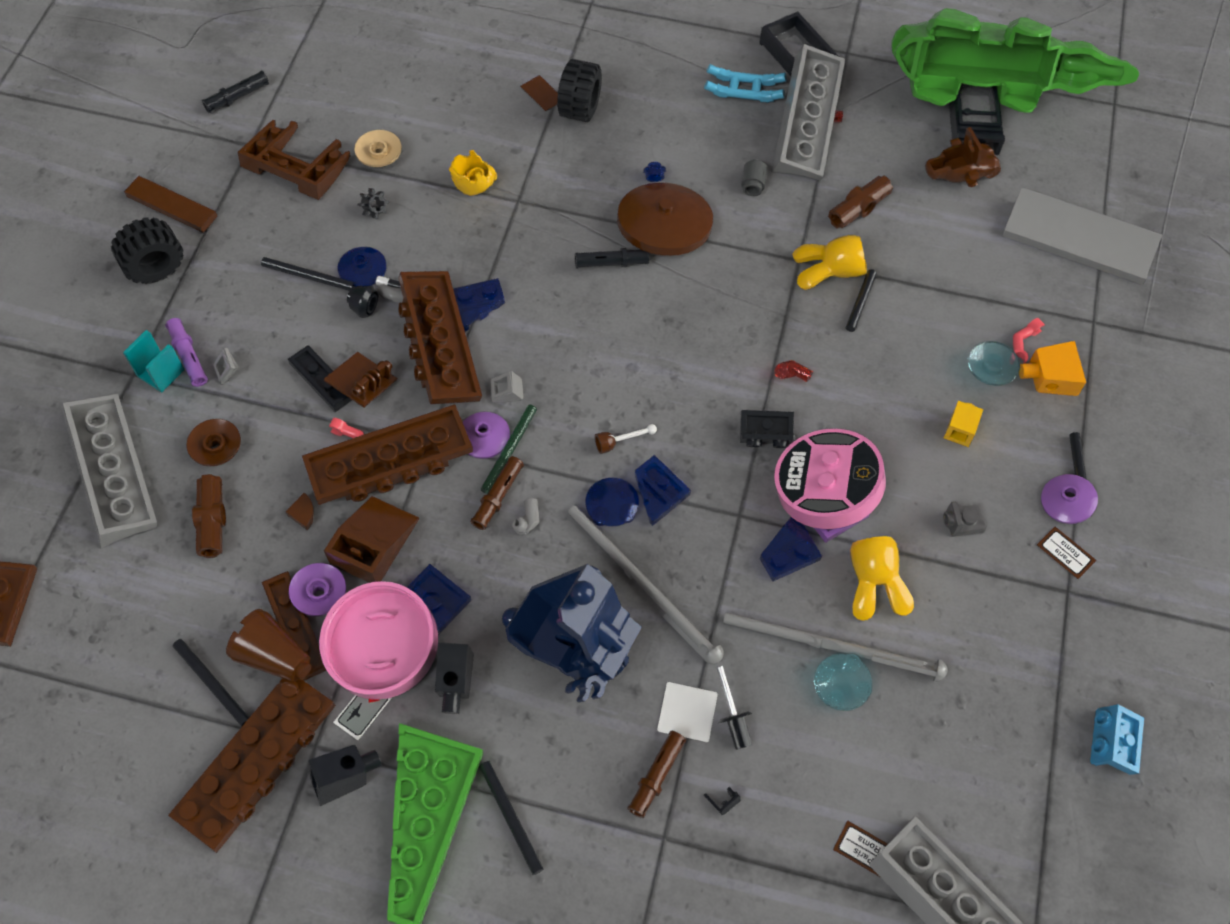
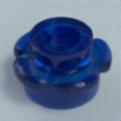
M659 162L649 163L643 169L646 180L649 182L662 181L666 167L661 166Z

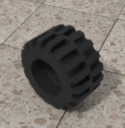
M572 58L568 61L563 70L558 89L557 107L560 117L587 123L591 120L596 111L601 91L602 72L599 64Z
M148 217L142 218L139 221L136 219L132 221L133 223L124 225L122 230L117 231L116 237L111 242V251L128 280L132 279L134 283L141 282L142 284L155 283L160 279L167 278L169 274H173L176 271L175 268L181 265L180 261L184 257L183 248L171 227L165 221H159L158 218L154 217L150 220Z

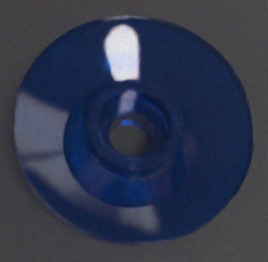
M357 247L347 251L340 258L337 269L341 279L355 282L356 287L376 284L377 277L385 275L387 264L385 257L380 251L371 247Z

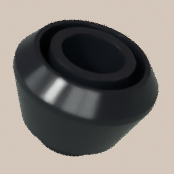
M372 285L356 286L347 295L349 308L361 318L371 316L378 303V291Z

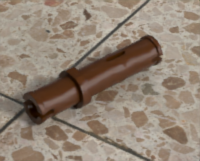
M514 456L508 458L507 463L496 478L488 494L483 495L481 498V505L470 520L474 527L486 530L494 513L501 509L503 498L520 470L524 467V463L519 458Z
M675 731L669 732L666 741L645 778L642 777L638 783L640 787L627 807V810L633 815L643 819L654 797L660 795L662 791L661 785L681 748L687 741L680 733Z

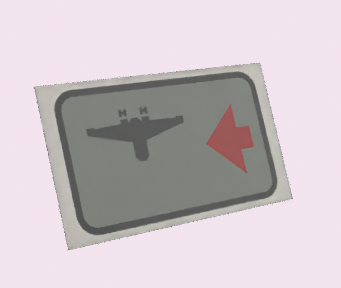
M355 695L333 723L359 740L391 698L366 699Z

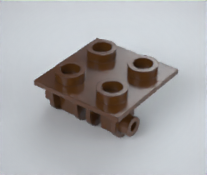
M356 352L325 377L324 381L365 408L397 381V377L391 374L392 364L388 360L380 361L376 364L361 353Z

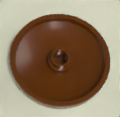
M650 183L634 188L622 198L618 207L617 224L621 234L633 246L656 255L674 256L692 252L708 240L712 231L713 213L707 201L687 187L673 183Z

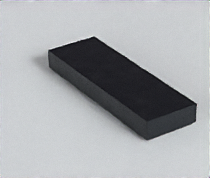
M309 345L288 358L289 364L334 412H337L352 401V399L324 381V378L332 373L333 370Z

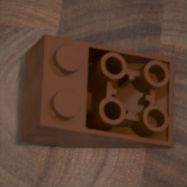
M371 496L337 529L324 549V553L330 565L368 583L381 582L419 521V517Z

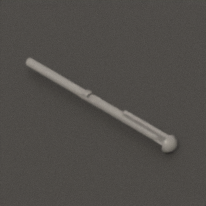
M576 506L570 508L568 514L624 570L626 576L629 579L633 578L645 593L666 613L662 617L707 663H719L724 655L722 646L714 647Z
M725 613L723 621L725 624L933 676V681H941L947 675V666L939 659L936 664Z

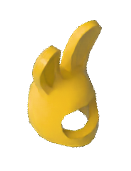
M857 235L841 236L833 239L827 245L804 244L798 247L792 254L794 261L797 263L822 260V262L807 268L799 274L797 284L803 290L816 286L830 276L849 278L860 277L867 273L861 238Z
M880 536L852 543L850 557L859 583L852 605L853 615L862 621L868 620L874 615L877 585L885 586L894 613L902 616L910 614L914 608V601L908 588L899 576V551L895 540L889 536Z

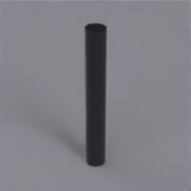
M872 269L866 273L845 328L850 332H854L877 275L876 271Z
M1073 432L1069 437L1074 473L1087 480L1080 433Z

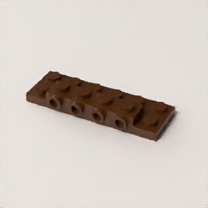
M400 272L398 279L403 301L399 303L398 311L401 318L405 317L406 321L403 329L405 338H410L411 341L409 357L411 360L415 359L417 365L414 367L415 380L421 381L422 388H426L430 404L479 402L482 398V393L449 272Z
M454 404L302 455L318 505L344 496L347 501L352 499L354 502H360L365 500L368 494L378 490L380 493H386L391 491L395 484L403 481L405 484H412L418 481L421 475L427 473L438 475L445 470V467L449 466V460L472 453L473 447L457 407Z
M282 678L168 816L217 853L241 822H246L255 811L254 806L262 796L266 797L273 790L275 780L279 775L291 768L295 761V756L300 749L307 747L315 736L314 732L336 706L335 703L304 680L299 679L296 682H292Z

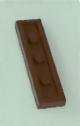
M138 176L124 191L126 197L202 233L218 217L216 211L141 176Z
M286 571L263 581L262 585L277 622L311 658V670L303 679L305 681L327 670L322 662L319 644L307 615L298 611L290 600L289 585L292 578L289 572Z

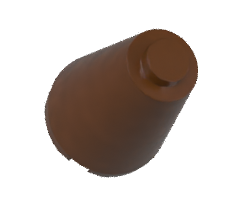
M256 609L245 616L240 622L244 625L239 633L234 631L230 636L226 654L236 663L292 682H296L299 679L303 680L311 670L310 656L268 612L262 609Z

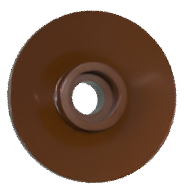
M224 419L206 420L198 424L190 432L186 444L187 451L190 457L200 465L210 467L222 465L231 460L238 452L241 445V436L237 427L230 421Z

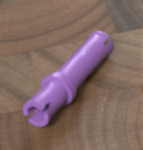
M169 319L165 326L172 338V347L178 351L192 386L199 387L206 384L208 378L192 347L193 341L191 336L186 334L181 319Z

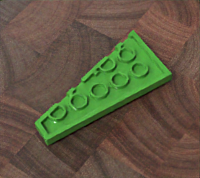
M399 723L398 765L393 815L394 831L393 846L391 848L392 864L387 920L394 924H421L484 752L483 749Z

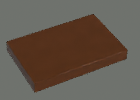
M0 561V646L11 647L38 569L35 565Z

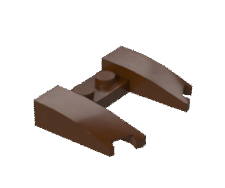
M272 120L238 151L240 167L259 175L265 170L297 184L300 193L317 200L331 187L351 157L349 151L342 155L338 150L342 147L338 139H335L311 164L281 152L298 128V123L295 121H290L289 126L284 129L276 127V121Z

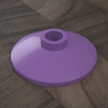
M478 412L470 415L463 421L473 447V452L468 455L479 459L492 458L500 454L507 447L510 440V429L507 422L501 416L491 412ZM482 429H487L484 433L479 432Z
M1065 474L1051 479L1044 486L1041 494V503L1045 512L1052 519L1065 524H1076L1092 516L1097 508L1098 495L1094 486L1085 478ZM1070 492L1075 494V496L1067 497L1065 493Z
M314 563L303 567L293 576L289 585V597L293 606L301 613L310 616L328 614L337 600L346 594V582L342 573L334 566L325 563ZM316 591H324V594L321 596H314Z

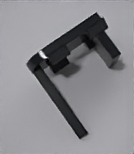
M730 787L727 788V791L732 799L721 803V809L706 793L704 794V797L721 815L726 814L741 801L738 792H734Z

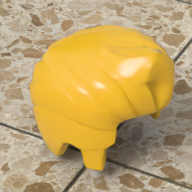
M470 150L469 156L457 155L449 167V172L457 189L466 195L473 196L486 191L497 180V174L491 165L484 162L474 150Z

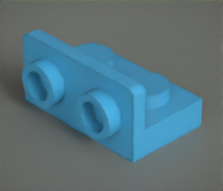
M1119 704L1096 709L1090 763L1095 766L1109 764L1129 775L1139 774L1144 717Z

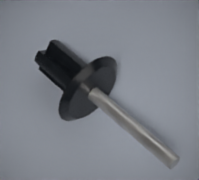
M723 666L717 667L731 716L720 719L718 723H728L735 750L752 745L744 716L752 713L746 711L737 714Z

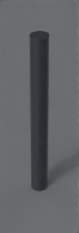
M263 257L261 261V266L348 291L355 288V282L267 257Z
M182 639L175 641L173 648L242 727L250 717Z
M490 761L482 763L479 768L532 875L540 873L544 869Z

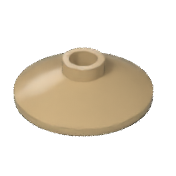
M386 130L369 131L363 134L355 144L357 159L370 167H383L393 163L400 156L402 150L399 138L394 133Z

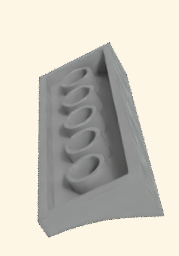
M806 44L796 54L772 172L796 174L820 180L823 177L845 64L844 58Z
M1022 187L1002 236L1143 285L1163 235Z
M118 394L63 403L66 426L101 549L131 535L156 529L157 520Z
M916 816L868 864L925 924H1023Z

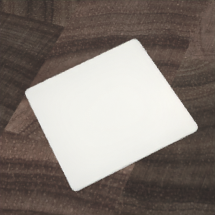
M668 682L657 731L667 734L670 731H675L685 738L708 742L717 701V692Z

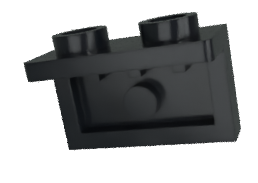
M741 410L740 443H746L747 447H762V443L773 444V448H787L789 444L795 441L794 412Z

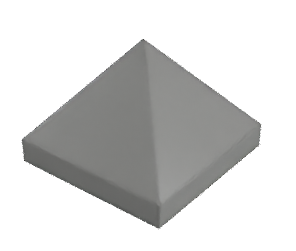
M228 348L222 350L213 364L220 384H225L240 368Z

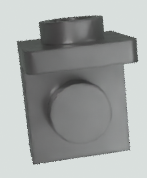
M957 501L949 504L946 512H944V524L950 529L952 537L981 534L986 530L979 504L958 507Z

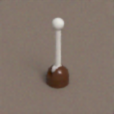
M650 424L645 429L616 437L609 432L595 434V444L598 452L604 454L613 450L617 441L646 433L655 434L657 427L654 424Z

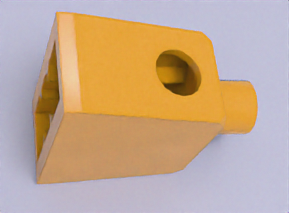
M1075 341L1038 348L1035 350L1029 363L1019 365V377L1021 379L1033 378L1035 389L1039 393L1078 396L1086 384Z

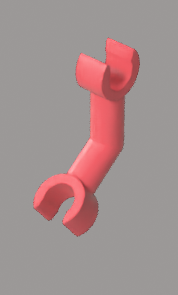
M1035 318L1025 328L1013 335V353L1009 359L1011 366L1014 364L1015 357L1021 358L1023 364H1026L1028 354L1024 351L1023 340L1031 335L1036 336L1042 331L1040 328L1045 324L1039 318Z
M333 418L329 425L332 428L331 433L338 436L345 435L355 438L364 435L363 431L348 426L338 418Z

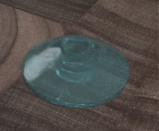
M982 342L971 350L968 357V366L971 373L978 380L988 385H1006L1016 378L1020 370V362L1016 353L1010 347L1000 342Z

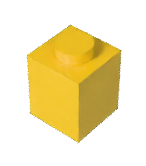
M958 400L949 420L944 439L969 447L975 436L984 409Z

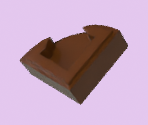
M303 493L288 508L286 514L306 530L313 523L314 508L308 495Z

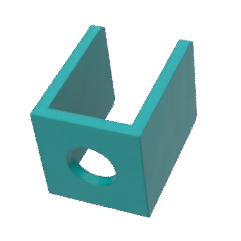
M145 330L123 352L136 376L161 393L185 370L173 347L168 344L160 351L148 330Z

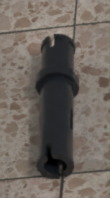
M261 70L259 73L226 89H219L218 93L202 99V104L210 114L225 105L230 106L233 104V101L268 85L269 80Z
M620 248V251L575 253L576 268L614 265L627 267L631 264L649 263V252L641 249L627 250L626 248Z

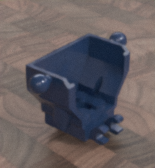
M589 564L532 586L519 608H508L502 615V623L506 627L508 642L523 654L555 667L567 676H571L575 681L567 684L565 692L567 694L573 693L577 687L580 691L579 697L576 700L578 703L584 702L589 698L592 686H594L592 699L600 698L604 694L607 682L614 679L627 666L629 662L627 655L642 628L630 617L629 612L621 606L612 583L602 576L599 569Z

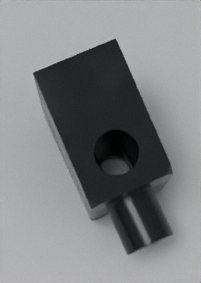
M438 644L435 692L440 697H443L442 713L459 714L461 698H469L474 653L468 644ZM458 679L455 685L449 686L451 680Z
M351 745L308 760L310 780L320 806L365 786L366 772L381 767L377 751L372 750L360 755L356 745Z

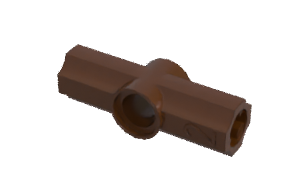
M885 175L877 176L862 188L859 186L853 188L843 202L829 211L828 217L831 220V224L837 229H843L859 216L863 218L868 216L878 202L892 193L893 186L890 183V179Z
M212 474L202 475L197 479L196 505L192 508V519L196 529V553L198 556L215 558L222 554V527L226 525V511L222 503V479L220 476Z

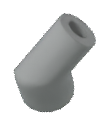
M381 284L378 287V295L394 302L403 301L401 288L390 287L385 284Z
M530 498L524 501L525 516L519 517L518 520L515 519L512 523V528L517 534L526 535L539 524L537 499Z

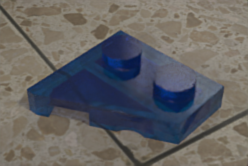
M498 278L453 288L465 332L469 330V325L477 319L483 320L492 310L498 309L505 303Z
M655 455L635 470L636 482L652 526L691 494V490Z
M792 517L789 518L760 555V561L773 582L816 563L822 558L820 551L805 526Z

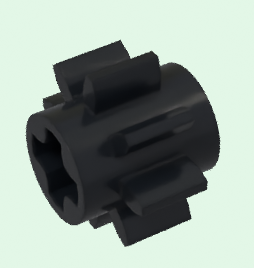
M369 188V194L360 193L362 199L361 203H358L357 206L364 209L362 215L368 216L371 213L372 218L378 219V213H387L385 208L389 201L383 198L385 192L378 191L376 193L374 188ZM376 200V204L371 207V202Z

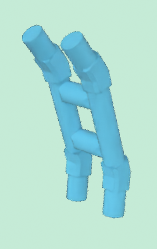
M709 64L707 68V73L716 76L717 79L722 81L730 80L729 88L728 86L706 81L704 89L713 92L714 95L719 97L759 100L760 102H773L774 100L785 98L784 89L761 91V84L763 86L776 85V83L787 82L786 73L759 75L733 72L721 67L718 68L712 64ZM739 82L752 83V90L738 89Z

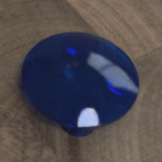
M605 478L597 481L590 487L586 495L585 505L588 514L596 525L620 526L634 520L639 507V497L635 488L627 481L620 478Z

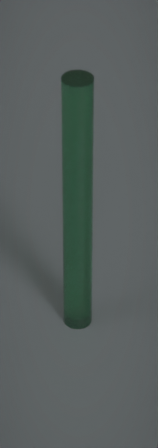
M529 404L483 483L480 489L483 493L488 494L496 478L507 463L508 458L513 454L537 411L535 406Z

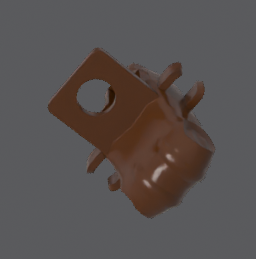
M971 127L966 128L963 144L959 138L950 140L951 147L943 150L938 157L929 159L925 164L926 173L932 180L943 179L944 181L954 183L966 182L968 187L978 185L977 180L982 177L992 178L1001 171L1000 161L995 156L994 150L987 144H980Z

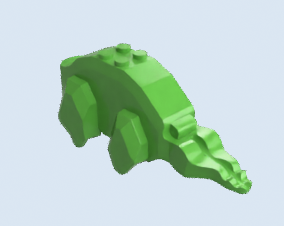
M944 8L935 13L928 21L902 25L895 32L891 41V51L906 76L910 78L912 95L918 99L940 106L954 101L963 83L981 87L997 86L1000 104L1019 112L1031 113L1036 108L1043 91L1062 89L1069 93L1081 94L1102 85L1121 86L1135 82L1139 76L1137 67L1131 65L1128 61L1109 56L1089 42L1060 41L1051 36L1052 28L1025 17H1020L1010 22L1009 25L980 22L973 15L956 9Z

